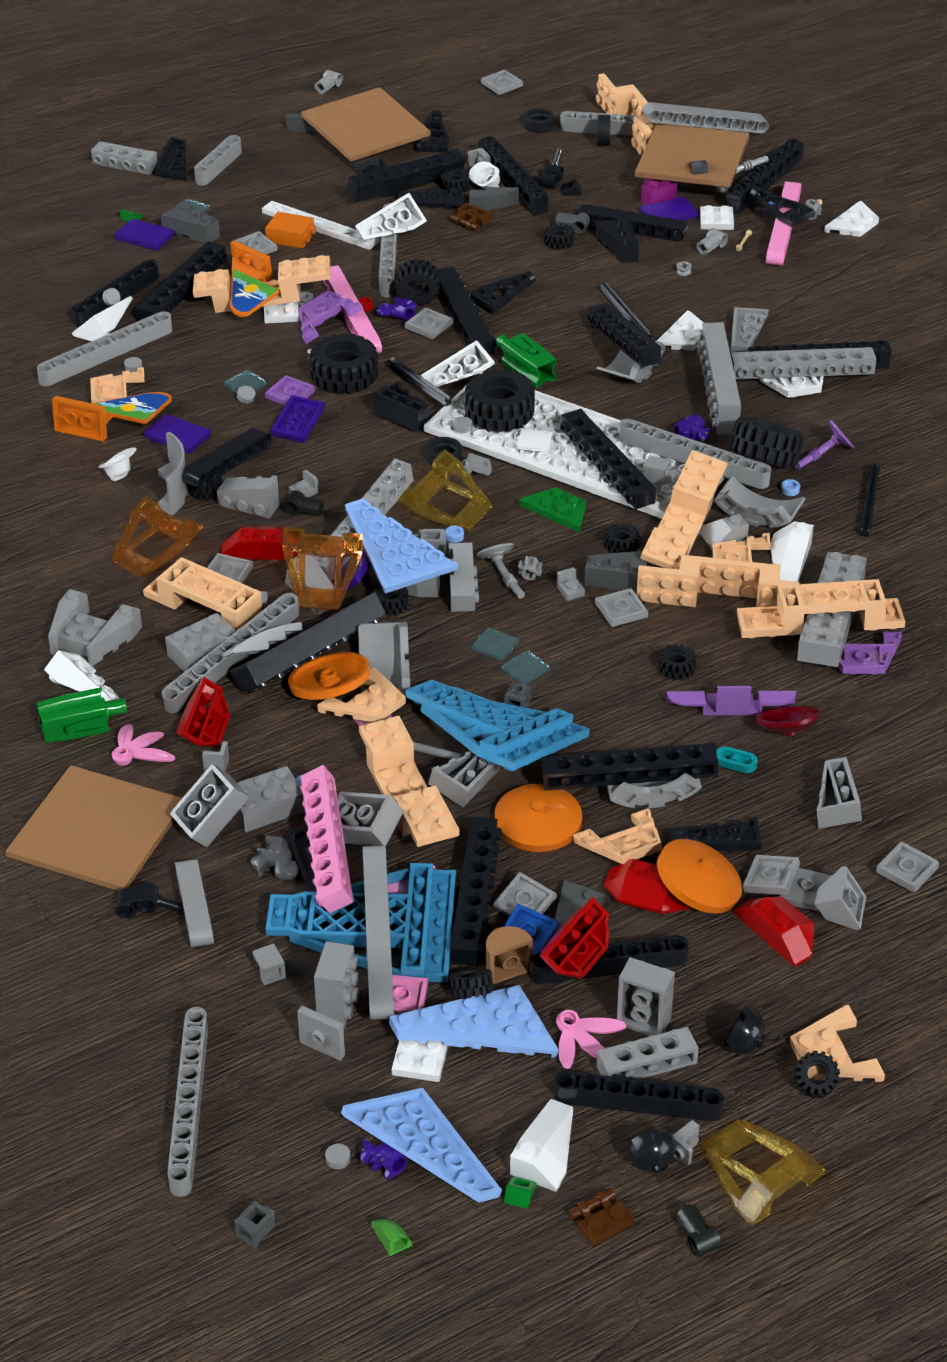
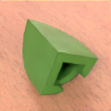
M378 1219L371 1222L372 1229L389 1256L413 1246L408 1235L398 1223L388 1219Z

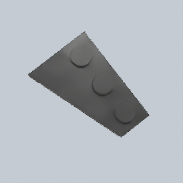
M182 203L180 206L161 215L162 227L173 229L176 236L187 235L189 239L202 243L212 242L220 238L219 220L188 203Z
M643 551L588 555L585 566L584 586L614 590L632 588L634 592H637L639 565L649 566V562L640 559Z

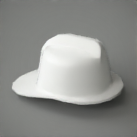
M486 161L479 162L470 169L469 178L484 190H486V187H499V169Z
M126 449L98 467H103L112 481L120 480L127 476L130 471L129 457L137 449Z

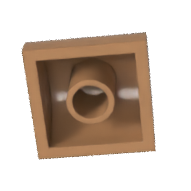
M513 926L499 927L493 930L486 940V968L492 971L493 985L530 972V959L533 956L532 937L525 930Z

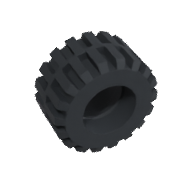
M414 258V261H411V259L407 260V263L401 264L396 275V291L398 296L412 300L413 303L421 304V306L425 305V302L430 303L431 299L434 300L439 292V273L435 265L432 266L430 261L425 262V259L418 260V258ZM419 279L425 281V283L415 285L410 281Z

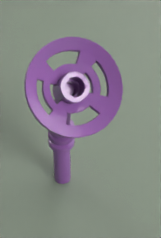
M830 420L829 423L833 432L831 439L819 448H814L808 452L804 458L798 461L795 468L799 470L808 463L815 462L835 444L842 443L851 449L855 447L834 422Z

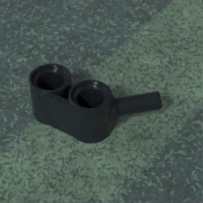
M557 148L553 163H547L544 172L540 173L538 179L539 186L555 189L559 181H561L564 167L560 166L559 163L563 149Z
M147 882L121 889L118 893L116 913L119 917L127 919L134 917L137 909L143 913H152L158 906L179 912L182 903L161 897L158 886Z

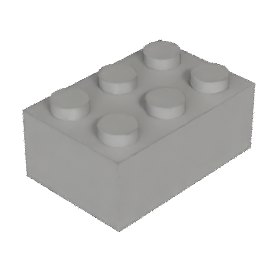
M215 613L166 636L167 656L185 672L234 634L236 630L218 613Z
M212 763L170 814L191 839L208 847L250 797L226 771Z
M287 766L237 783L250 797L235 814L245 833L306 812L302 804L304 796L300 786Z
M340 791L337 798L344 843L386 846L404 812L391 795Z
M325 942L314 975L316 1012L343 1023V1028H345L348 1019L351 1020L353 1016V1001L357 1002L359 996V988L356 987L358 972H355L358 957L354 956L353 945Z
M629 958L619 977L617 1020L625 1022L626 1028L649 1036L665 1033L672 1015L675 972L641 960Z

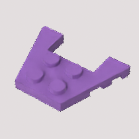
M326 290L298 308L299 317L302 324V338L305 344L319 337L318 332L314 328L315 326H319L326 319L336 316L343 309L351 317L363 309L361 303H354L350 298L344 299L341 295Z
M883 631V644H845L838 667L843 674H885L901 642L902 632Z

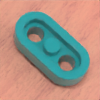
M720 747L716 751L718 765L743 773H752L757 769L758 759L750 752L731 747Z

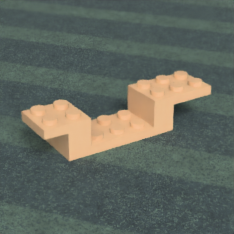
M604 73L599 74L597 81L598 94L596 95L597 103L601 105L607 114L635 116L634 124H632L633 138L631 143L638 151V154L642 156L656 123L650 122L643 114L642 109L648 103L647 100L633 84L615 87Z
M320 255L314 258L279 262L278 281L271 280L265 283L280 289L281 293L262 307L300 302L301 283L330 279V256ZM228 269L194 274V298L211 296L215 313L231 311V279Z
M694 450L691 451L673 488L670 504L658 528L654 527L640 559L661 568L679 570L681 555H689L710 511L715 491L727 468V462Z
M681 555L679 570L639 565L637 597L641 602L696 607L698 592L756 598V607L777 606L778 586L796 585L799 582L780 580L781 565Z
M182 557L143 589L145 597L174 610L188 598L221 613V617L236 631L263 611L260 591ZM269 644V649L277 644Z
M879 579L778 586L777 606L737 608V618L742 638L794 636L802 633L804 614L837 613L843 611H858L864 630L905 628V619L898 598L885 599Z
M400 716L359 726V733L366 745L367 766L381 794L391 795L404 811L397 823L402 836L411 834L417 847L459 836V828L437 786L427 787L414 762V743Z

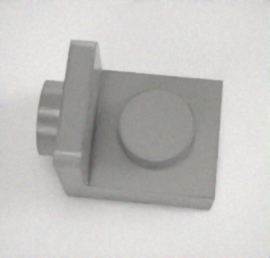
M483 148L468 151L469 166H474L483 161L490 163V155Z
M469 453L467 459H464L461 464L464 478H468L472 471L487 476L492 471L490 459Z
M307 470L303 471V480L288 487L289 494L294 490L301 491L305 497L317 494V477Z
M574 567L557 572V589L567 601L585 596V589L576 579V569Z
M693 1120L673 1134L676 1142L674 1158L679 1161L681 1160L687 1166L692 1161V1148L699 1141L700 1126Z

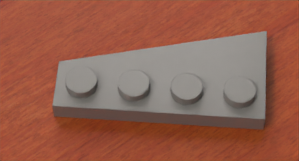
M734 307L731 352H747L748 347H752L768 317L769 309Z

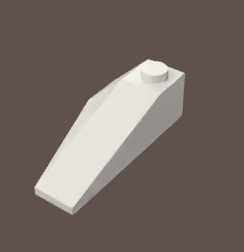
M410 193L355 225V228L363 240L414 230L427 220Z
M129 296L94 315L72 332V335L94 341L110 334L117 326L133 298Z
M475 341L420 376L438 387L481 373L494 365L495 362L479 342Z
M793 522L774 533L770 552L772 554V563L781 565L780 580L799 581L812 544L814 525L804 522Z
M58 650L44 669L50 675L49 679L56 684L60 683L77 691L101 688V697H104L105 701L119 699L110 687L103 685L105 680L94 674L96 672L94 667L80 654Z
M553 1099L549 1100L510 1156V1175L535 1181L537 1185L557 1192L567 1172L573 1117L572 1106Z

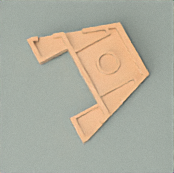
M144 367L137 368L136 372L131 373L129 370L122 371V375L113 376V374L90 378L91 402L96 403L127 397L126 383L144 382Z
M764 533L759 538L749 536L746 537V540L737 542L735 539L712 544V558L752 562L751 550H770L769 533Z
M375 667L370 668L369 678L364 682V684L369 686L368 689L356 695L347 703L332 697L325 699L317 706L320 713L325 714L326 711L334 712L335 716L342 717L348 714L353 715V719L377 722L385 719L406 704V698Z
M649 808L631 814V820L636 826L600 838L591 829L573 834V842L621 864L631 859L651 856L662 850L661 840L654 826V820L651 817Z
M849 1005L843 1006L790 1036V1045L798 1061L808 1052L811 1054L813 1051L818 1050V1053L823 1051L826 1052V1056L829 1057L831 1055L834 1062L837 1061V1068L840 1069L839 1077L852 1078L853 1081H863V1078H875V1082L884 1081L885 1074L877 1058L852 1063L836 1032L856 1027L857 1020ZM812 1066L808 1069L807 1075L809 1079H826V1072L822 1067Z

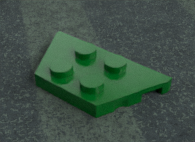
M555 487L520 498L519 506L580 532L587 501Z

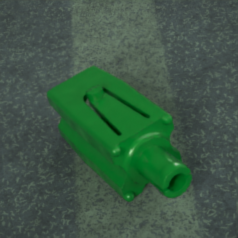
M524 333L510 339L504 334L498 336L496 346L502 349L504 353L501 365L509 371L514 370L518 374L522 373L526 378H529L536 388L540 387L545 381L552 382L556 379V374L553 370L557 359L541 345Z
M95 688L38 702L39 722L45 743L73 740L109 732L110 727L107 725L109 717L128 713L125 698L121 697L105 701L104 697H101L100 692H102V689Z

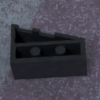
M629 218L596 221V239L598 241L601 240L605 248L609 247L611 253L621 263L638 262L639 243Z
M398 381L375 393L374 413L381 415V417L408 427L412 431L423 429L424 425L428 422L430 406L419 397L411 396L408 389H402Z

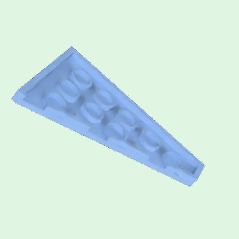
M365 499L345 504V510L385 593L458 570L456 561H451L445 557L443 552L436 550L424 539L420 540L414 536L412 531L402 527L393 518H388L380 513L378 508L371 506Z
M520 985L492 991L484 996L463 998L393 1015L389 1018V1024L398 1040H414L420 1043H427V1040L441 1041L446 1046L471 1047L473 1049H481V1046L497 1048L499 1052L524 1053L526 1055H534V1052L551 1054V1058L558 1057L559 1049Z
M423 1088L343 1105L341 1114L475 1201L483 1202L499 1198L502 1189Z

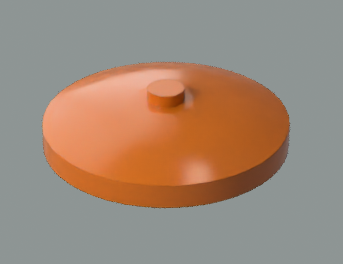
M352 652L331 653L301 664L302 666L296 668L290 674L288 684L291 693L296 697L308 700L327 699L343 695L361 686L369 678L371 669L368 659L361 654Z
M528 784L512 789L499 800L495 808V819H498V828H502L501 837L510 845L525 851L547 852L562 848L573 841V834L579 833L581 830L582 810L578 801L563 789L544 791V784Z
M690 839L673 840L665 845L658 856L657 869L665 886L675 897L694 909L707 913H724L731 910L742 895V882L734 866L721 853L704 843Z

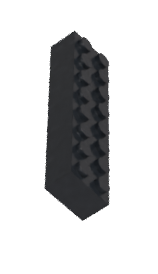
M374 592L230 670V673L241 693L247 690L251 693L268 685L269 682L284 676L285 673L302 666L301 664L318 657L317 655L334 648L335 645L350 639L349 637L358 634L359 624L380 622V617L386 614Z

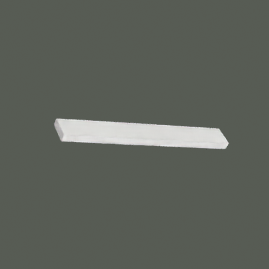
M274 201L269 202L262 208V213L273 217L277 211L313 217L316 232L368 250L379 243V237L363 240L356 229Z

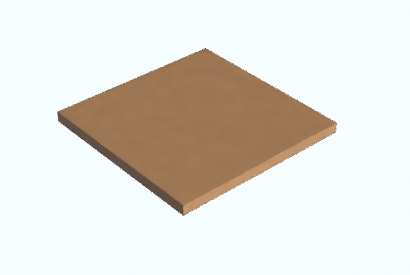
M380 87L301 112V117L351 162L419 140L423 137H428L431 132Z
M656 123L635 170V177L731 187L748 143L749 133ZM707 161L708 173H691L688 165L689 162Z
M70 765L5 851L6 857L120 891L130 886L175 821L170 812L182 798Z

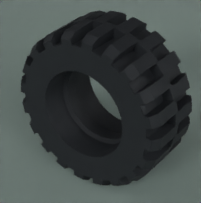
M341 333L340 335L326 336L321 341L316 342L311 349V378L317 386L324 391L327 390L329 393L353 394V392H361L363 389L370 387L378 376L376 347L363 336H356L351 333L350 335Z
M492 369V371H483L482 374L478 373L468 382L465 388L466 415L472 420L474 425L481 429L485 428L487 431L503 432L505 430L513 431L515 428L519 429L526 425L534 415V385L529 378H526L522 373L518 374L514 370Z
M741 416L735 422L729 445L731 450L747 458L777 466L793 467L799 461L805 438L803 433L791 427L760 418Z

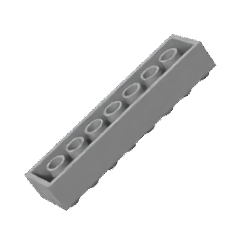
M702 323V330H699L701 345H698V355H700V366H702V376H704V386H706V396H708L712 428L716 429L717 436L732 435L735 422L740 417L741 402L724 323Z
M828 552L818 583L864 580L867 558L859 555ZM854 612L807 614L799 639L797 661L838 667Z

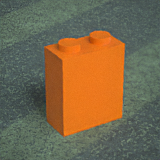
M278 211L265 227L266 237L275 244L301 249L309 243L312 235L316 233L313 217Z

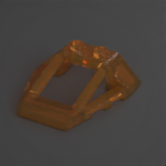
M144 496L132 510L129 524H126L124 528L125 533L122 540L116 546L111 562L142 578L180 553L203 527L189 518L182 522L164 513L157 502ZM140 520H143L149 528L129 543ZM155 532L175 541L152 560L132 551Z
M284 527L282 548L293 591L298 597L299 607L339 611L362 556L363 534L343 533L342 537L307 534L304 533L303 528ZM293 552L298 553L297 573ZM306 555L334 557V590L305 587ZM350 557L342 584V558Z

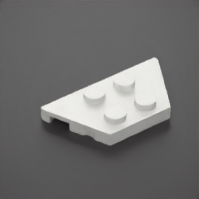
M859 201L827 224L824 232L830 233V230H838L841 235L861 237L878 224L879 217L862 201Z
M687 310L657 341L662 342L665 346H671L672 350L694 351L701 344V341H699V330H702V323L704 322Z
M824 376L760 378L759 380L788 398L820 393Z

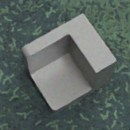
M649 455L643 465V475L651 483L663 486L670 460Z
M223 741L220 752L203 751L204 772L212 763L226 771L229 762L227 741Z
M274 944L253 951V956L260 967V978L264 986L286 978L285 962Z

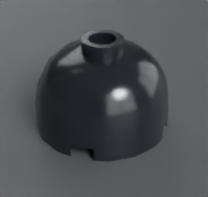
M745 1005L731 1027L728 1039L725 1038L722 1047L742 1055L751 1053L755 1047L760 1049L767 1038L764 1035L765 1022L762 1016L753 1008Z
M663 1127L665 1132L660 1133L657 1128L632 1139L633 1145L631 1147L627 1144L625 1145L624 1149L628 1158L635 1167L644 1171L653 1170L655 1174L668 1168L667 1163L676 1154V1142L670 1127Z

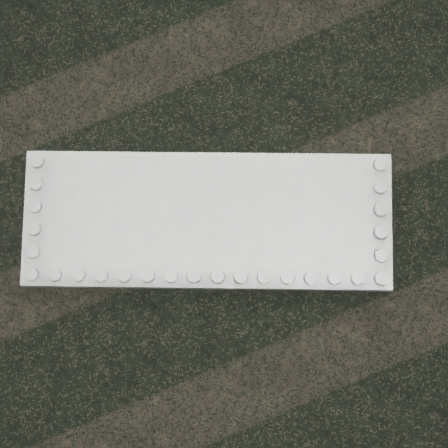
M466 386L451 399V405L444 406L424 425V432L434 436L455 438L464 447L633 508L617 492L616 488L607 481L606 477L598 471L595 465L570 441V438L561 431L562 414L581 408L642 474L643 465L649 455L670 460V465L666 471L665 484L662 486L652 483L656 487L655 503L637 509L661 519L670 504L673 488L685 466L684 463L622 443L619 440V423L621 420L536 390L534 415L521 428L553 431V444L550 445L549 452L516 449L517 436L520 435L521 428H515L513 431L505 430L503 432L487 431V429H481L472 423V430L467 433L455 431L454 420L459 417H467L465 412ZM722 477L719 485L724 481L726 477Z

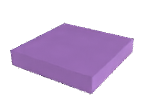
M285 375L265 392V398L286 405L291 395L308 398L315 392V386Z

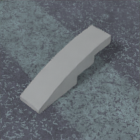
M302 623L285 624L260 632L237 643L225 651L223 656L230 657L265 652L269 650V644L286 640L285 635L303 630Z

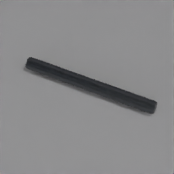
M608 282L601 283L600 289L620 313L652 339L650 330Z
M394 357L387 360L390 368L444 406L452 404L451 396Z
M872 462L870 464L860 527L861 536L865 535L868 537L871 531L880 471L879 463L875 464Z

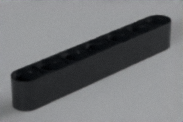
M589 204L581 205L576 215L579 213L589 215L590 223L588 226L595 228L596 221L629 218L636 235L676 242L682 241L688 231L687 223L682 220Z
M153 259L143 261L72 307L74 325L80 327L94 315L111 307L103 301V292L106 289L115 288L120 294V301L157 281L159 279L158 262Z
M257 428L248 430L188 466L183 473V482L198 488L207 486L267 449L271 443L272 435Z
M673 935L608 944V949L582 979L621 974L629 958L641 960L661 968L682 966L687 962L689 942L684 936ZM541 953L534 954L530 959V978L534 983L547 984L579 979L556 974L540 957Z
M570 1071L559 1072L554 1078V1098L556 1101L564 1104L705 1121L719 1120L723 1113L724 1095L715 1088Z

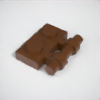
M469 203L459 207L457 215H450V220L454 221L455 224L464 225L467 229L476 231L479 229V225H484L492 219L491 212Z
M612 1188L605 1192L601 1190L595 1193L593 1198L586 1202L582 1200L576 1203L574 1208L568 1210V1215L572 1220L579 1216L581 1217L582 1221L578 1222V1230L591 1247L635 1224V1218L621 1200L614 1204L609 1202L616 1197ZM598 1206L601 1208V1211L595 1214L590 1212Z

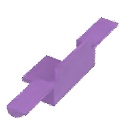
M717 686V693H707V700H705L704 691H667L666 704L702 706L703 715H757L762 712V706L795 704L796 691H759L758 700H754L751 686Z

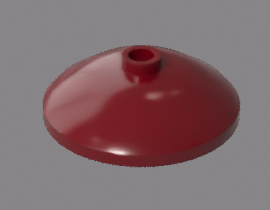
M785 706L769 709L757 714L756 723L771 732L783 733V736L796 735V732L802 731L816 722L820 714L819 710L814 707Z

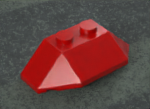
M242 526L222 543L221 554L241 559L291 560L299 556L300 545L281 526Z
M205 677L202 678L186 705L176 731L177 734L198 746L218 747L220 745L230 718L221 686Z
M631 859L624 864L611 868L603 885L617 902L652 912L666 914L681 910L688 911L691 908L675 897L665 886L658 873L657 865L636 859Z
M783 896L750 899L733 909L734 915L792 966L796 967L812 957L814 923Z
M594 897L590 898L562 925L542 948L540 957L556 974L582 979L608 949L609 913Z

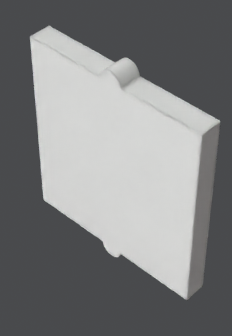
M521 428L520 435L517 436L516 449L549 452L550 445L553 444V431Z

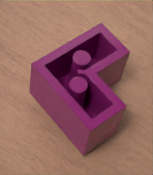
M644 178V185H642L641 203L644 205L676 198L677 182Z

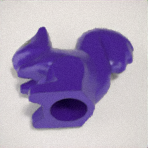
M395 297L396 304L384 303L376 309L378 316H389L406 322L417 314L415 313L416 303H413L412 300Z
M694 414L677 422L674 426V434L703 442L710 438L708 434L712 429L703 428L705 420L701 416Z
M363 1140L360 1159L364 1164L374 1163L371 1167L373 1171L385 1167V1178L389 1180L405 1170L407 1164L405 1155L380 1140L381 1145L378 1146Z

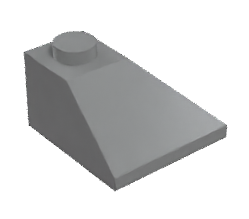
M740 514L732 515L702 525L698 536L712 551V544L735 539L737 542L746 540L749 524Z
M843 866L818 888L815 907L821 912L825 920L859 930L861 929L867 896L848 868Z

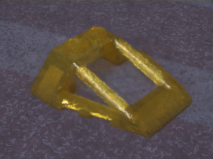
M444 450L433 461L432 470L414 488L409 486L397 500L409 510L424 518L446 526H460L466 532H469L492 507L486 495L474 483L472 476L463 468L461 461L447 450ZM455 472L471 491L449 481L452 473ZM443 487L471 500L456 517L428 504Z
M737 1119L707 1140L701 1147L711 1167L720 1177L721 1185L725 1192L727 1191L730 1195L731 1203L735 1210L751 1225H755L772 1212L773 1200L794 1184L802 1180L808 1186L826 1173V1169L794 1143L740 1119ZM753 1139L784 1157L760 1175L729 1157ZM724 1166L752 1182L745 1194L742 1193Z

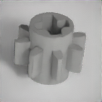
M815 199L807 200L805 205L814 209V216L808 219H816L817 215H821V204H818V201Z
M526 556L525 561H519L518 574H521L525 580L534 581L536 576H541L542 562H539L536 557Z

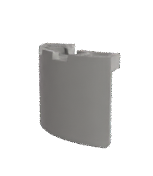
M655 340V342L661 346L662 358V355L665 351V346L662 342ZM620 350L609 366L606 368L597 366L596 369L607 374L641 383L642 379L647 380L651 376L652 371L650 370L658 364L640 367Z
M167 432L166 440L169 463L158 469V476L167 482V493L158 501V508L173 515L185 503V497L188 494V483L183 482L182 478L186 469L183 445L174 434Z
M732 476L714 501L730 516L740 514L749 525L756 527L758 525H765L773 528L789 524L805 501V497L793 500L769 499L752 492Z
M407 622L359 624V654L368 659L370 668L375 667L405 696L406 689L410 688L409 660H405V655H409ZM363 683L360 686L361 693L368 689L369 686Z
M684 773L679 778L670 781L633 784L623 782L620 785H608L607 788L610 800L616 804L635 808V805H648V808H658L665 806L666 802L676 799L682 801L699 791L702 786L699 778H693Z

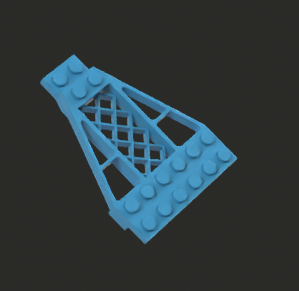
M433 679L406 689L405 697L413 700L416 704H422L421 712L478 757L485 759L488 763L503 766L508 771H515L522 766L542 759L541 757L555 753L562 748H566L589 737V728L573 723L574 714L558 708L545 712L492 701ZM475 737H480V738H483V740H480V744H479V743H478L476 740H474L473 738H475Z
M410 863V868L387 874L388 884L409 879L408 894H388L390 925L395 922L400 926L394 931L390 929L391 948L403 949L401 968L392 967V975L428 978V982H448L456 870H433V864ZM364 880L351 884L354 902L332 913L325 912L318 905L315 898L317 892H302L294 895L271 894L266 935L289 936L290 942L320 953L323 951L325 942L367 948L366 917L360 921L354 918L360 913L366 916L365 893H359L364 891ZM344 908H354V909L351 910L350 912H348V911H346ZM390 909H400V910L397 911L396 913H393ZM339 912L342 917L336 921L331 916ZM404 915H406L405 922L400 919ZM327 921L330 925L322 929L319 925ZM349 921L353 926L346 930L342 925ZM367 951L366 957L354 954V956L358 957L357 966L368 969Z

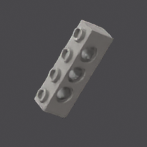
M101 141L91 150L94 165L150 175L158 164L157 152Z
M688 1027L673 1029L662 1034L651 1035L647 1038L628 1041L621 1045L598 1050L597 1068L600 1075L642 1079L697 1064L699 1048Z

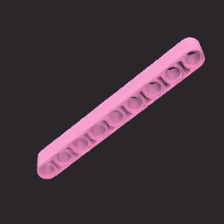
M785 181L781 197L799 202L801 183ZM785 206L779 210L785 213L792 208ZM775 219L767 251L766 264L783 266L792 227L780 222L778 219Z
M338 265L331 266L330 279L323 280L327 290L341 295L344 299L350 298L354 303L359 302ZM344 309L339 311L351 334L360 335L370 340L375 345L377 353L382 352L381 341L363 309L351 317Z

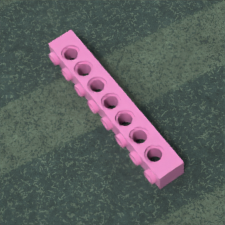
M322 765L301 776L302 786H300V789L304 796V801H302L303 807L306 810L304 819L308 825L306 833L310 841L309 852L313 861L311 867L315 875L313 883L317 889L315 898L320 907H324L329 913H332L354 901L335 779L327 768Z

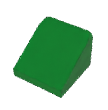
M120 210L121 220L126 222L131 219L140 220L143 217V214L135 211Z
M515 1176L512 1177L506 1186L504 1202L521 1208H528L537 1183Z

